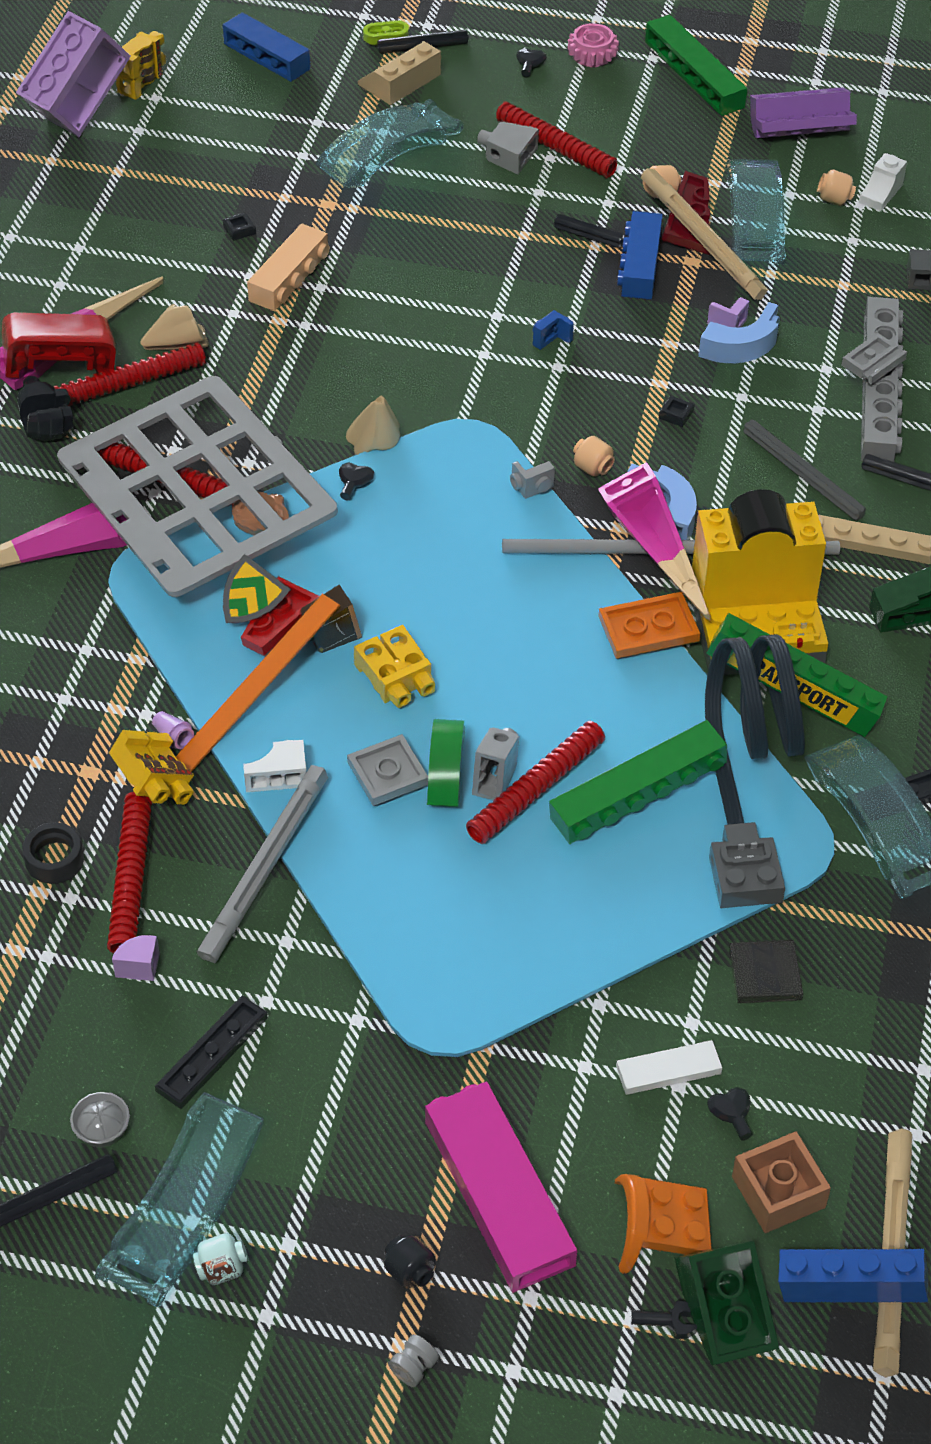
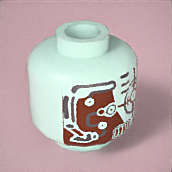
M223 1233L201 1241L198 1245V1252L193 1253L195 1267L200 1279H206L211 1285H218L240 1277L243 1273V1262L248 1261L243 1241L236 1242L229 1233Z

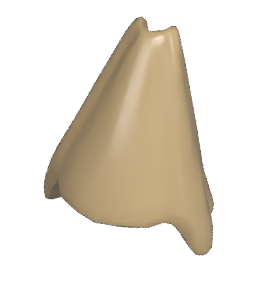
M176 304L170 305L140 342L145 350H167L180 347L185 349L187 345L193 346L196 342L202 347L209 346L205 329L202 325L197 324L191 309L187 305L177 306Z
M379 396L375 401L371 402L347 430L346 439L349 443L353 444L355 455L375 449H390L400 439V424L383 396Z

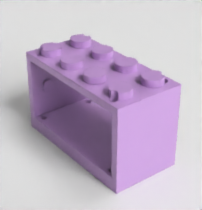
M67 11L16 91V94L47 120L80 137L131 56L102 28Z

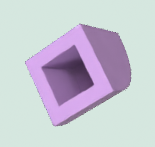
M137 936L121 944L112 958L115 977L154 981L160 955L157 936Z

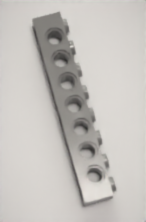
M867 297L864 314V342L876 333H879L896 345L902 343L903 328L899 326H902L903 310H899V299ZM898 345L900 351H903V345ZM900 363L871 385L868 383V379L863 377L861 461H863L866 454H871L894 462L895 453L901 452L902 437H897V434H901L902 418H898L902 412V399H898V397H901L903 381H898V379L902 377L903 363Z

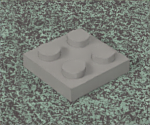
M403 734L347 755V763L373 806L428 785V775Z

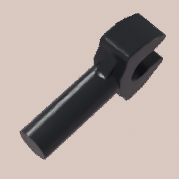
M676 1301L675 1307L669 1312L631 1310V1325L668 1327L673 1331L675 1339H687L697 1333L696 1325L683 1324L679 1321V1318L683 1316L692 1317L686 1301Z

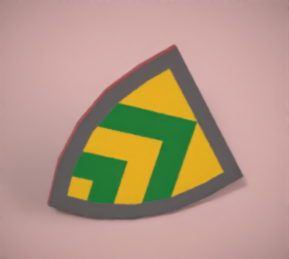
M244 554L229 574L224 588L223 611L225 622L243 623L260 618L272 611L291 589Z

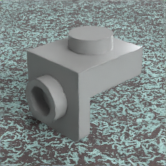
M516 461L512 463L511 485L515 490H519L525 499L554 488L555 467L548 461L524 470L520 463Z

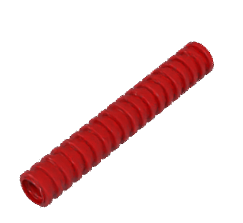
M507 101L499 106L496 113L497 121L538 128L539 143L561 153L563 156H567L569 159H573V161L597 172L599 175H603L605 178L611 177L616 171L618 161L615 157H611V155L605 154L601 150L599 151L596 147L593 148L592 145L575 138L573 135H569L567 132H563V130L552 126L548 122L546 123L542 119L540 120L536 116L534 117L530 113L528 114L527 111Z
M196 342L193 346L187 345L185 349L180 347L178 351L173 349L170 353L164 352L163 356L157 354L155 358L150 356L146 361L141 359L139 363L134 361L132 365L124 364L123 368L118 366L116 370L108 369L107 373L101 371L100 375L95 373L91 378L85 376L84 380L78 378L75 383L72 380L69 381L68 385L62 383L61 387L57 385L53 387L55 389H67L71 396L68 406H72L73 402L79 404L80 400L85 402L88 401L89 397L91 399H95L96 395L102 397L104 393L111 394L112 390L118 392L120 388L123 390L127 389L128 385L134 387L135 383L143 384L144 380L150 382L151 378L157 380L159 376L162 378L166 377L167 373L173 375L174 371L182 372L183 368L189 370L190 366L195 368L198 364L201 366L205 365L206 357L202 346Z
M116 442L97 451L107 464H112L114 467H120L122 470H128L131 473L147 467L133 448L123 443L119 444ZM183 467L176 471L198 497L202 496L203 499L228 487L221 478L216 479L213 475L208 476L207 473H201L190 467Z
M589 720L583 726H580L577 731H574L570 737H567L551 753L542 758L538 764L529 769L526 775H522L519 780H516L512 786H509L506 791H503L499 797H496L492 803H489L486 808H483L479 814H476L473 819L466 823V828L471 838L480 844H485L489 838H492L509 821H512L522 810H525L528 804H532L535 799L541 796V793H545L548 788L554 785V782H558L561 777L567 774V771L572 770L586 755H589L599 744H602L605 741V734L602 728L597 723Z
M135 792L128 793L124 798L125 804L123 806L124 812L122 814L123 820L121 823L122 828L120 831L121 836L107 949L112 953H115L118 947L125 941L137 937L136 934L138 932L137 926L139 924L138 917L141 907L140 901L142 898L141 892L143 889L142 884L152 801L148 796H137Z

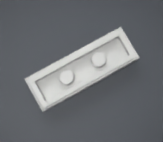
M712 1040L618 1060L616 1064L625 1095L722 1073V1066Z

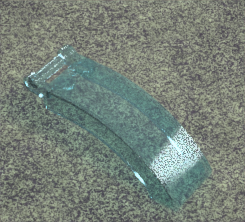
M427 99L423 104L415 102L412 105L387 108L361 120L339 136L320 155L316 165L346 188L361 187L365 185L370 176L390 160L419 147L442 145L446 142L448 135L459 134L463 130L464 124L459 119H453L438 108L437 103L432 99Z
M727 159V182H729L732 214V251L742 261H776V264H785L784 198L778 161L767 159ZM742 248L776 249V251H742Z
M860 735L806 755L804 758L816 783L826 787L845 808L864 837L885 880H891L898 896L901 899L912 896L914 891L931 885V871L910 880L905 879L903 873L931 862V819L921 801L895 765L876 746Z
M203 1092L187 1112L180 1134L154 1183L132 1215L113 1237L110 1251L99 1263L95 1272V1278L104 1283L109 1280L147 1298V1303L157 1308L160 1307L168 1291L193 1260V1253L198 1252L199 1243L207 1239L227 1205L256 1144L264 1118ZM121 1264L157 1282L155 1285L149 1284L116 1268V1266Z

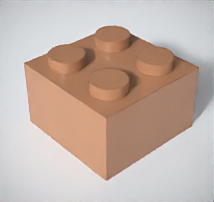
M797 1131L735 1157L732 1178L764 1233L826 1208L831 1187Z

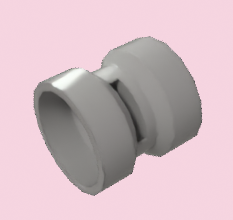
M413 1334L404 1343V1350L401 1353H396L390 1359L388 1365L394 1375L410 1387H416L423 1379L425 1369L432 1368L439 1360V1356L425 1339Z

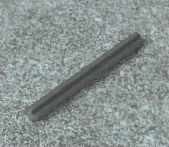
M751 419L745 423L743 430L745 434L856 521L864 517L866 508L758 422Z

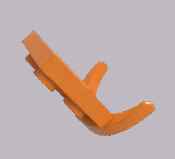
M621 1174L615 1179V1184H620L624 1187L628 1213L625 1246L619 1264V1271L625 1274L631 1271L641 1248L684 1255L711 1249L707 1189L647 1179L631 1174Z

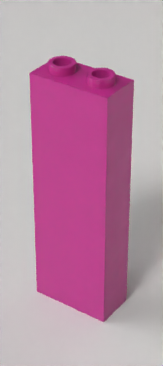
M486 1081L479 1085H468L456 1094L448 1097H438L426 1105L425 1123L511 1292H517L575 1267L577 1249L488 1082Z

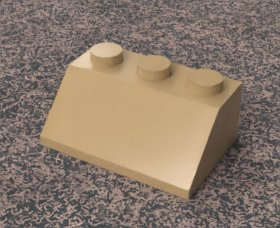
M424 41L358 80V85L389 105H392L441 75V51Z

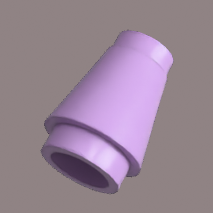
M164 711L158 712L152 719V725L159 733H168L172 738L171 748L183 749L194 737V731L190 723Z

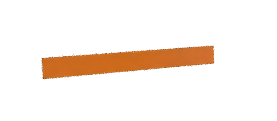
M322 594L176 756L177 760L183 762L186 768L192 772L340 605Z

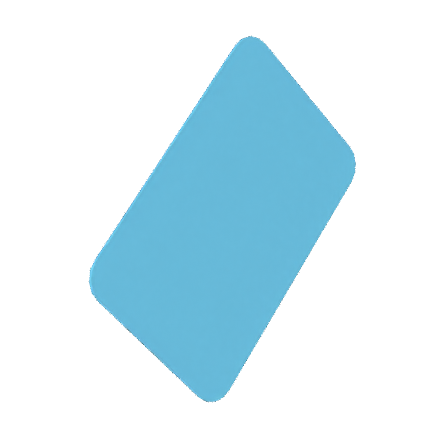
M452 419L435 423L400 437L398 443L390 449H375L370 452H362L310 473L336 502L338 509L336 516L252 560L275 578L279 576L319 596L340 584L353 605L362 638L323 653L318 652L312 641L308 642L211 750L265 835L268 836L297 788L246 792L243 764L252 763L265 757L272 750L273 742L285 740L304 741L306 772L311 765L322 767L325 769L328 779L280 858L391 1029L408 1046L431 1056L461 1057L483 1050L775 905L764 904L720 908L709 853L711 842H722L724 825H727V820L715 771H709L698 777L693 783L673 790L668 796L661 799L658 798L646 804L641 810L631 812L619 818L613 825L604 826L594 831L586 839L577 840L570 845L550 819L549 801L705 721L707 675L682 645L616 659L598 617L599 608L643 600V598L607 554L502 553V539L593 538L552 488L526 499L519 490H515L510 482L512 463L518 461L524 470L533 468V465L513 441L497 427L470 419ZM350 462L357 466L371 467L374 471L373 479L364 486L355 488L350 500L342 499L340 494L345 484L339 477L341 465ZM288 482L264 491L268 495L272 493L283 495L289 517L310 507ZM232 505L213 513L238 543L254 536L235 526ZM196 522L168 535L193 567L221 553ZM128 548L121 553L111 567L108 583L113 600L199 731L268 653L263 656L243 646L241 635L250 621L243 623L225 622L223 592L232 570L182 596L172 597L163 590L136 555ZM164 564L156 567L161 574L168 570ZM404 625L423 652L425 658L431 663V675L435 681V691L424 697L415 689L410 692L411 701L407 705L397 708L391 701L384 703L363 671L359 672L355 667L354 646L376 636L380 640V634ZM399 636L392 638L390 642L392 644L398 642ZM373 648L367 649L365 655L373 653ZM721 693L723 733L744 823H756L759 838L773 837L785 885L783 898L785 900L809 888L826 874L834 858V834L824 815L769 749L767 758H750L744 739L741 715ZM433 720L464 721L465 738L462 749L458 807L427 805L428 785L373 806L347 763L348 754L403 734L428 775ZM586 721H593L602 728L605 734V741L602 744H599L595 750L586 755L572 770L567 771V774L561 777L558 782H554V785L548 788L545 793H541V796L535 799L532 804H528L525 810H522L518 816L509 821L505 827H502L492 838H489L485 844H480L471 838L467 831L466 823L473 819L476 814H479L483 808H486L489 803L493 802V800L472 795L475 752L489 728L494 727L501 730L511 728L519 736L517 765L508 787L512 786L522 775H526L529 769L538 764L542 758L551 753L554 748L558 747L561 742H564L567 737H570ZM498 766L490 770L492 775L497 776L494 773Z

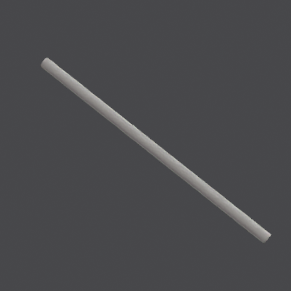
M502 539V553L647 554L635 540ZM682 540L686 553L693 554L695 540ZM735 540L737 548L740 550L741 540ZM826 541L824 555H839L840 542Z

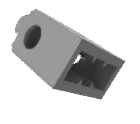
M500 122L493 132L482 129L478 134L477 143L486 146V159L489 162L519 174L538 149L539 129Z
M489 728L475 752L472 795L494 800L503 791H506L516 769L519 736L513 729ZM498 766L494 773L497 776L492 775L490 770Z

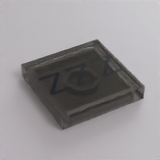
M794 940L730 943L729 953L738 1004L802 1000L803 989Z

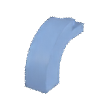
M768 302L759 319L746 327H728L710 321L700 338L698 357L720 363H743L762 357L776 344L780 317L777 316L778 305Z
M631 464L628 472L638 467V465ZM661 465L658 472H653L663 490L681 540H689L695 523L697 505L695 492L682 475L669 467Z

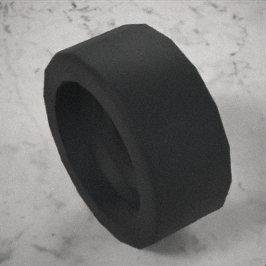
M57 822L42 824L34 828L25 837L22 845L25 867L31 877L39 882L49 884L64 882L74 877L81 870L84 862L81 837L74 828L67 824ZM51 843L66 844L72 849V852L65 859L56 863H43L35 859L36 852L41 847Z

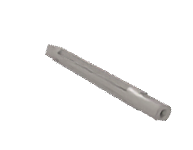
M311 765L244 876L198 948L197 954L200 958L213 963L217 962L328 779L324 768Z

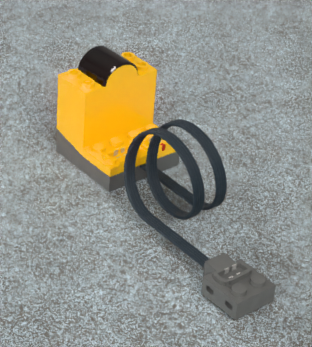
M766 489L752 490L739 495L731 502L729 508L698 510L692 562L693 572L711 616L710 620L706 619L693 605L708 669L705 689V720L709 721L725 741L721 718L724 675L740 674L741 723L751 759H762L768 756L766 722L758 681L762 660L768 646H770L774 657L781 689L780 693L768 687L780 737L787 756L803 755L805 752V736L799 692L787 644L823 663L826 661L829 644L817 603L826 541L815 502L786 504L785 499L780 493ZM728 613L770 634L758 637L751 648L741 637L725 638L717 645L712 657L706 654L714 634ZM732 649L739 671L727 665ZM727 751V763L715 771L727 825H724L722 842H711L709 853L720 908L783 903L785 885L773 837L759 838L756 823H744Z

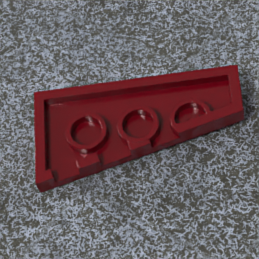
M685 171L678 193L709 225V178ZM671 212L662 240L710 255V252Z

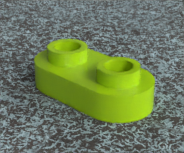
M399 20L369 23L363 28L364 41L373 46L377 45L379 39L409 36L408 24Z

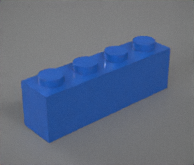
M243 12L223 24L224 44L290 82L310 70V52L308 48Z
M633 211L631 221H626L625 236L629 237H624L622 252L626 254L621 253L620 269L624 270H619L617 286H622L621 297L652 299L663 214Z
M924 1249L780 1250L779 1286L784 1302H928V1267Z

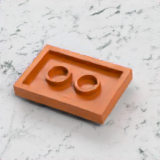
M682 591L599 608L598 617L616 659L700 641L701 633Z

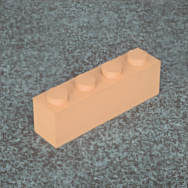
M301 223L247 281L249 302L276 311L282 303L287 301L289 295L296 288L300 287L302 281L315 270L320 261L328 256L330 250L328 234Z

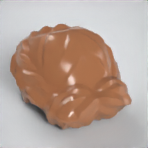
M257 491L283 521L289 518L283 495L273 493L268 495ZM241 500L233 503L232 515L235 526L238 529L251 535H256L266 530Z

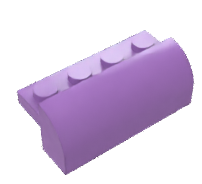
M844 87L750 95L751 123L756 138L850 130V125L857 124V114L850 111V91Z

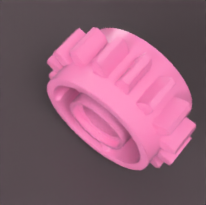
M595 23L585 24L575 29L574 34L570 33L568 39L569 55L573 56L574 60L583 66H603L612 61V57L617 56L619 45L617 35H613L612 30L604 25Z

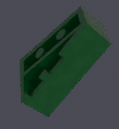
M931 566L873 588L869 608L880 633L931 624Z

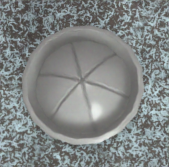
M97 1092L79 1100L72 1110L70 1123L73 1132L80 1140L92 1147L102 1148L111 1146L119 1141L128 1126L130 1114L128 1106L122 1098L113 1093Z

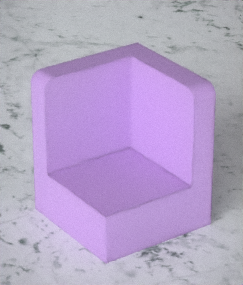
M740 297L730 309L712 302L709 305L707 324L712 321L728 327H742L747 321L749 301Z

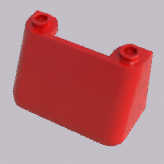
M11 313L3 318L2 341L5 378H19V371L23 367L28 366V369H33L34 360L86 361L87 370L95 368L99 375L101 371L107 373L108 369L112 368L114 370L116 357L115 340L108 320L101 315Z

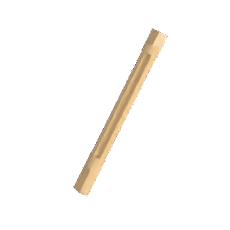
M647 168L642 173L641 179L739 285L754 299L762 300L768 289L655 169Z
M902 1128L888 1134L882 1249H905L913 1135L910 1131ZM902 1302L878 1303L873 1371L885 1378L899 1374Z

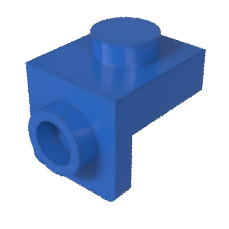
M553 310L543 319L538 320L533 326V346L541 350L557 337L570 343L573 341V321Z

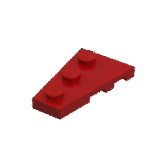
M278 576L276 579L291 590L272 611L249 622L241 635L243 646L265 656L301 618V608L320 597L319 595Z

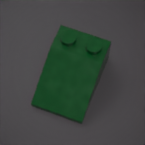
M754 1241L739 1242L674 1258L682 1294L688 1303L691 1311L690 1314L694 1324L697 1326L698 1334L711 1365L779 1349Z

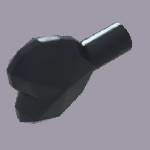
M523 48L518 50L516 54L519 63L523 66L521 71L523 77H529L532 68L538 67L546 60V54L542 50Z
M350 462L342 464L339 468V477L345 485L340 497L344 500H350L355 488L362 487L370 482L374 477L372 468L357 466Z
M735 1087L726 1094L717 1093L710 1096L707 1102L709 1111L720 1120L732 1123L740 1140L749 1139L753 1134L745 1120L750 1108V1096L747 1091Z

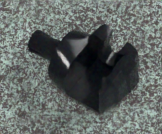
M28 376L23 380V388L18 393L17 402L20 418L27 437L40 441L61 439L72 431L73 415L71 407L68 406L71 396L67 389H55L47 382H40L36 376Z

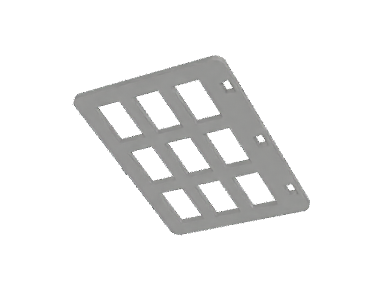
M209 376L61 448L57 453L60 464L163 590L172 597L182 596L232 570L244 554L254 559L335 517L338 512L337 504L282 445V441L267 429L218 376ZM208 397L234 423L210 436H207L184 410ZM168 418L191 445L164 458L141 430ZM245 436L271 463V465L246 478L220 451L221 448ZM125 439L145 462L147 467L120 480L97 451ZM201 458L210 465L228 486L202 500L176 472ZM84 467L87 472L80 476L76 470ZM283 477L310 506L284 521L257 492ZM160 480L184 509L155 522L132 493ZM238 500H241L266 529L241 543H238L213 515L214 512ZM123 514L127 520L120 524L116 517ZM196 522L221 553L193 567L168 535ZM164 564L168 570L161 574L156 567Z

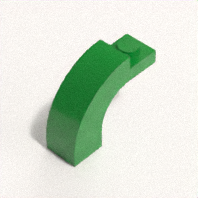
M433 720L427 805L458 807L462 749L465 738L463 720Z

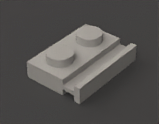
M876 333L845 355L841 365L861 379L865 377L871 385L905 361L907 351H900L898 345L881 334Z

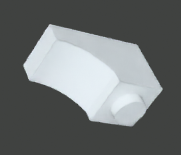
M885 153L874 165L870 180L860 195L859 203L882 211L903 186L907 161Z
M285 740L273 742L272 750L265 757L252 763L243 764L246 792L297 788L306 774L304 741Z

